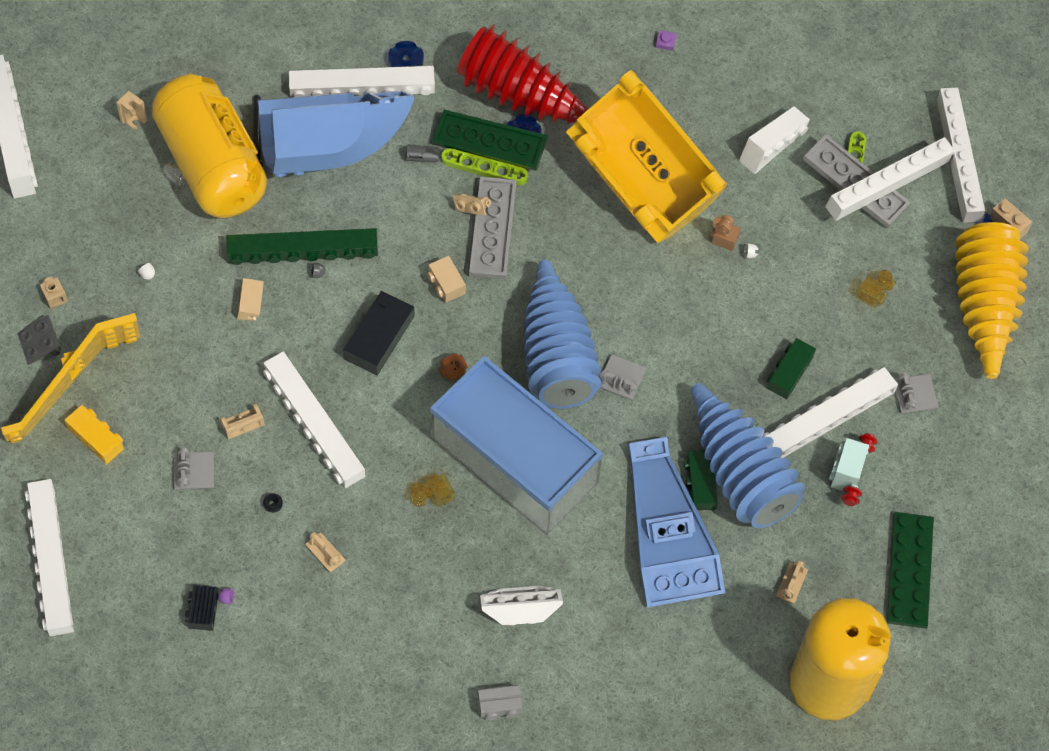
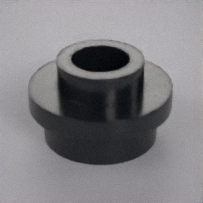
M271 493L264 498L263 506L266 511L275 513L281 510L283 500L278 494ZM275 501L277 502V504L275 506H271L270 502Z

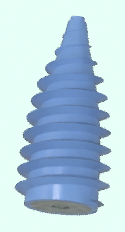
M542 260L537 266V282L533 287L534 292L529 297V305L526 308V319L524 321V352L526 355V374L529 380L528 388L530 393L545 406L558 409L571 408L589 401L602 385V381L599 378L601 366L597 363L598 354L594 351L595 343L591 339L592 333L587 327V319L582 315V307L575 303L576 298L573 294L567 292V287L559 282L560 278L556 275L552 264L548 260Z
M697 383L692 386L691 394L698 409L697 417L701 420L699 432L702 434L701 445L706 449L705 458L706 460H711L710 470L716 475L717 484L723 487L724 497L730 499V507L737 511V519L742 523H751L755 528H764L786 518L799 506L803 499L805 484L795 483L799 472L795 469H789L791 461L787 458H781L782 449L772 447L774 440L771 437H763L764 429L762 427H753V418L746 417L741 419L743 415L741 409H729L730 403L720 401L718 396H715L705 385Z

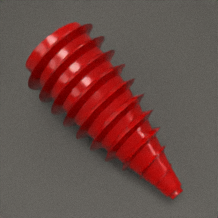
M495 24L489 28L481 27L470 41L457 67V73L465 77V87L475 83L477 94L488 90V100L500 96V106H504L509 101L513 102V112L521 107H525L526 117L535 111L538 112L539 120L544 119L546 116L553 117V122L560 119L567 121V124H575L577 119L589 109L586 107L587 105H584L577 98L578 94L574 95L570 91V82L564 85L559 80L561 71L554 75L549 71L551 61L542 66L539 63L540 53L532 58L528 54L529 45L521 50L517 47L518 37L509 42L506 40L507 30L498 35L494 32Z

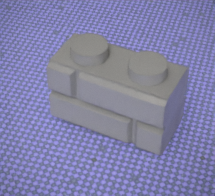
M519 685L478 690L481 718H486V720L490 721L497 719L498 716L506 715L507 718H514L522 713Z

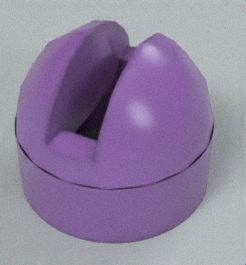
M223 588L218 594L219 601L224 604H232L234 589Z

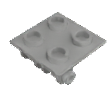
M611 355L604 371L601 372L600 380L602 385L600 388L633 400L647 368Z
M903 372L899 378H894L898 384L896 395L901 413L939 408L930 374L910 376L907 372Z
M180 448V451L175 453L174 490L214 488V452H189L187 448Z

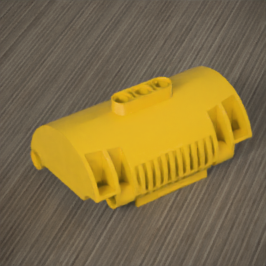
M630 70L620 78L619 83L580 116L566 133L641 226L649 232L657 243H660L698 217L719 197L728 183L722 179L718 171L647 86L641 82L636 76L637 74ZM640 142L645 143L643 151H638V144ZM652 156L657 158V162L654 165L649 163V159ZM663 170L668 171L666 179H662L660 176Z

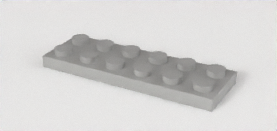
M827 134L802 159L839 190H843L874 174V172ZM894 190L862 208L888 228L911 202Z
M480 177L478 197H487L491 204L485 209V216L476 214L469 276L496 279L507 278L517 180Z

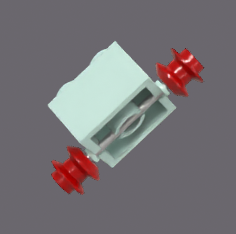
M870 433L860 435L859 440L861 442L846 438L845 444H840L829 478L832 481L831 487L845 493L841 495V500L847 506H855L860 503L857 497H861L862 492L858 489L857 483L866 455L875 452L873 445L878 443L875 436Z

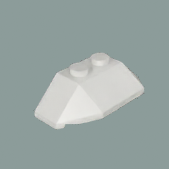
M543 586L502 588L480 595L482 611L502 625L544 622L563 604L561 589Z

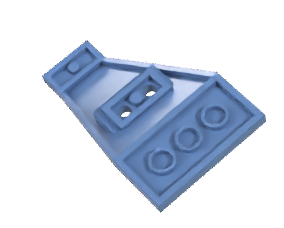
M667 437L628 443L632 469L639 565L646 607L725 594L719 553L670 457ZM682 524L684 527V529L681 532H679L677 529L678 525ZM659 528L664 529V533L662 535L658 534Z

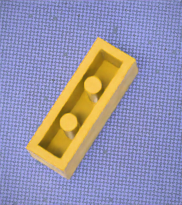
M81 405L65 419L66 426L107 465L124 450L123 439L117 433L113 434L106 422L103 420L100 422L92 409H86Z

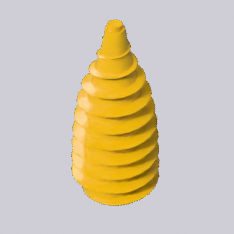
M987 222L973 225L957 237L955 246L958 250L956 251L955 258L958 262L956 265V272L959 275L957 285L960 288L958 297L962 301L960 310L965 314L963 322L970 328L968 330L969 337L976 341L974 346L980 352V361L982 362L986 378L996 379L1000 374L1003 355L1006 354V344L1013 341L1009 337V333L1019 328L1012 321L1020 318L1023 314L1017 307L1025 302V298L1020 294L1027 289L1026 284L1022 281L1028 276L1027 271L1023 268L1029 262L1027 257L1024 256L1028 252L1029 247L1026 243L1020 241V231L1016 227L1005 223Z

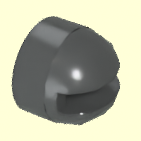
M313 263L311 269L312 278L322 277L326 271L325 267L320 263Z

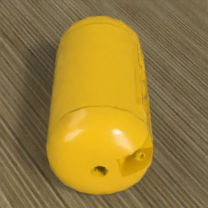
M190 73L178 76L167 82L159 89L153 99L152 116L199 206L205 213L217 218H230L250 210L265 194L267 176L256 156L258 151L229 98L224 97L217 83L208 77Z
M839 598L825 603L812 616L790 670V690L796 703L809 715L821 720L838 721L853 715L865 702L869 701L882 676L883 666L888 659L891 639L889 626L884 616L875 607L857 598Z

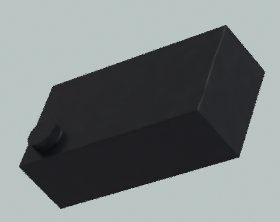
M380 291L343 349L344 360L378 376L415 317L414 306Z

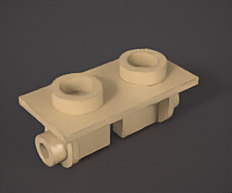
M466 194L452 195L456 211L485 216V209L491 204L487 197L475 198V196Z
M314 532L310 535L311 540L305 545L330 573L346 561L321 532L318 534Z
M802 561L789 563L776 597L795 604L808 569L804 568Z

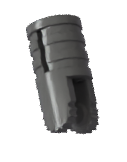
M408 144L407 161L438 162L440 160V149L438 147Z

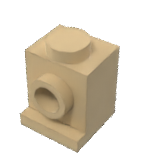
M48 277L43 280L40 287L50 309L68 302L58 277L54 279Z

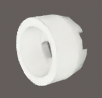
M746 243L744 257L749 259L755 258L758 255L755 253L758 247L754 244Z
M147 263L138 270V273L144 279H151L155 274V270L151 263Z

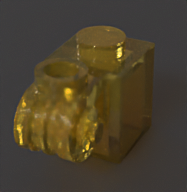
M882 270L879 272L877 280L867 276L858 289L856 298L873 308H876L878 304L882 305L887 297L886 291H891L896 284L892 273L888 270Z
M444 473L430 477L427 483L423 485L417 483L411 487L412 502L418 507L426 504V498H432L437 508L455 500V491Z

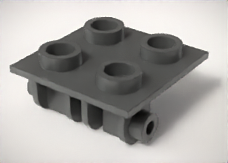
M49 315L17 333L28 365L49 353L53 354V356L60 354L61 347L59 346Z

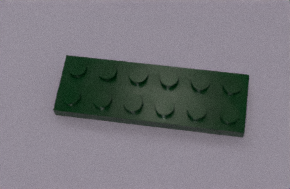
M444 109L432 142L437 146L456 149L537 171L548 137L544 134Z
M902 512L894 513L887 624L924 629L928 627L934 517Z

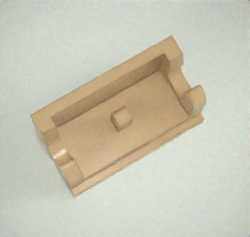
M130 91L116 102L121 123L137 129V126L133 124L134 120H139L143 124L148 121L144 101Z
M243 278L240 288L237 320L256 321V317L260 316L264 281Z
M257 404L253 405V409L225 419L224 416L220 418L228 439L264 426V418Z

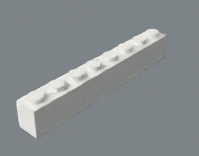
M434 66L289 71L290 98L342 93L364 96V92L375 94L389 91H406L410 94L429 95L435 93Z
M958 87L942 88L937 97V105L944 137L955 150L950 159V166L962 222H980L985 208Z
M944 137L831 195L825 207L835 221L948 163L955 150Z
M284 351L265 361L264 376L268 381L272 380L274 383L273 388L277 395L281 394L283 396L285 407L293 411L296 423L298 425L302 424L304 427L303 432L307 439L313 440L315 451L318 454L322 453L325 458L323 461L328 469L332 468L335 472L334 478L339 485L342 483L347 488L365 477L364 467Z
M885 367L879 371L876 369L865 379H858L854 382L853 386L849 388L844 387L834 397L829 396L820 405L811 406L806 413L794 416L790 422L780 424L776 427L775 431L767 432L763 437H771L774 440L772 447L781 448V458L894 394L898 384Z
M52 479L27 483L28 491H25L27 503L30 502L31 506L27 511L29 521H33L30 533L31 538H35V545H32L34 557L37 556L38 563H35L36 575H40L37 587L39 594L42 593L43 600H40L41 612H45V618L42 619L43 629L48 631L49 636L74 632L54 485Z

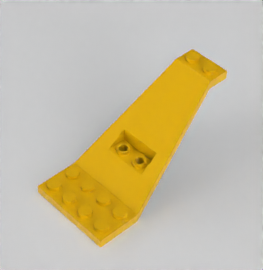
M135 313L97 323L77 350L64 353V358H61L63 368L23 420L19 423L1 427L6 441H11V443L22 441V437H26L103 348L113 349L122 342H126V344L136 342L137 338H140Z

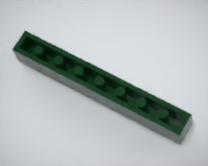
M377 228L226 235L228 263L240 265L244 262L259 264L265 261L278 263L287 260L289 262H297L299 260L316 261L318 259L335 260L336 258L351 260L355 257L371 259L374 256H378Z

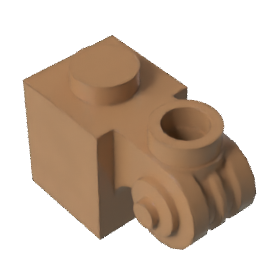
M727 215L716 216L710 235L713 237L712 244L733 251L741 228L733 225L734 219Z

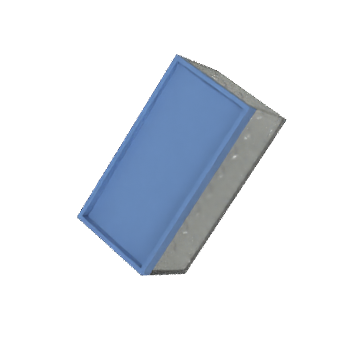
M485 356L430 408L431 439L546 536L599 482L603 453Z

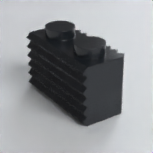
M193 585V590L188 592L190 610L185 612V622H188L189 629L213 631L219 594L216 586Z

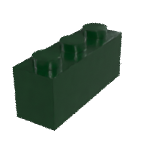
M798 338L795 339L793 344L789 343L785 349V357H780L776 364L777 370L775 373L772 371L767 378V382H769L767 389L788 399L813 359L816 348Z
M705 450L688 451L687 458H684V469L689 472V476H686V487L691 490L689 495L697 511L716 510L718 504L715 475L710 470L711 460H706Z

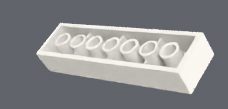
M2 54L0 55V146L8 181L15 199L36 194L35 187H38V183L34 173L35 170L31 160L9 61H5Z

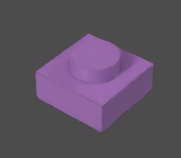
M659 30L656 48L673 51L677 33Z

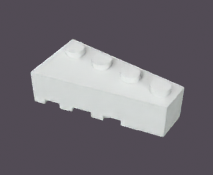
M792 107L748 138L739 162L756 174L789 144L793 143L798 136H803L807 132V125L810 119L796 107Z

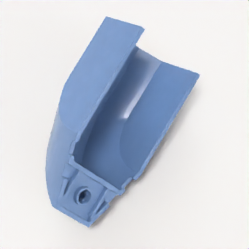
M389 91L375 94L364 92V96L342 93L258 100L260 143L265 168L272 174H275L276 177L286 176V173L303 175L305 171L340 168L363 160L379 150L395 135L412 107L414 95L406 91Z

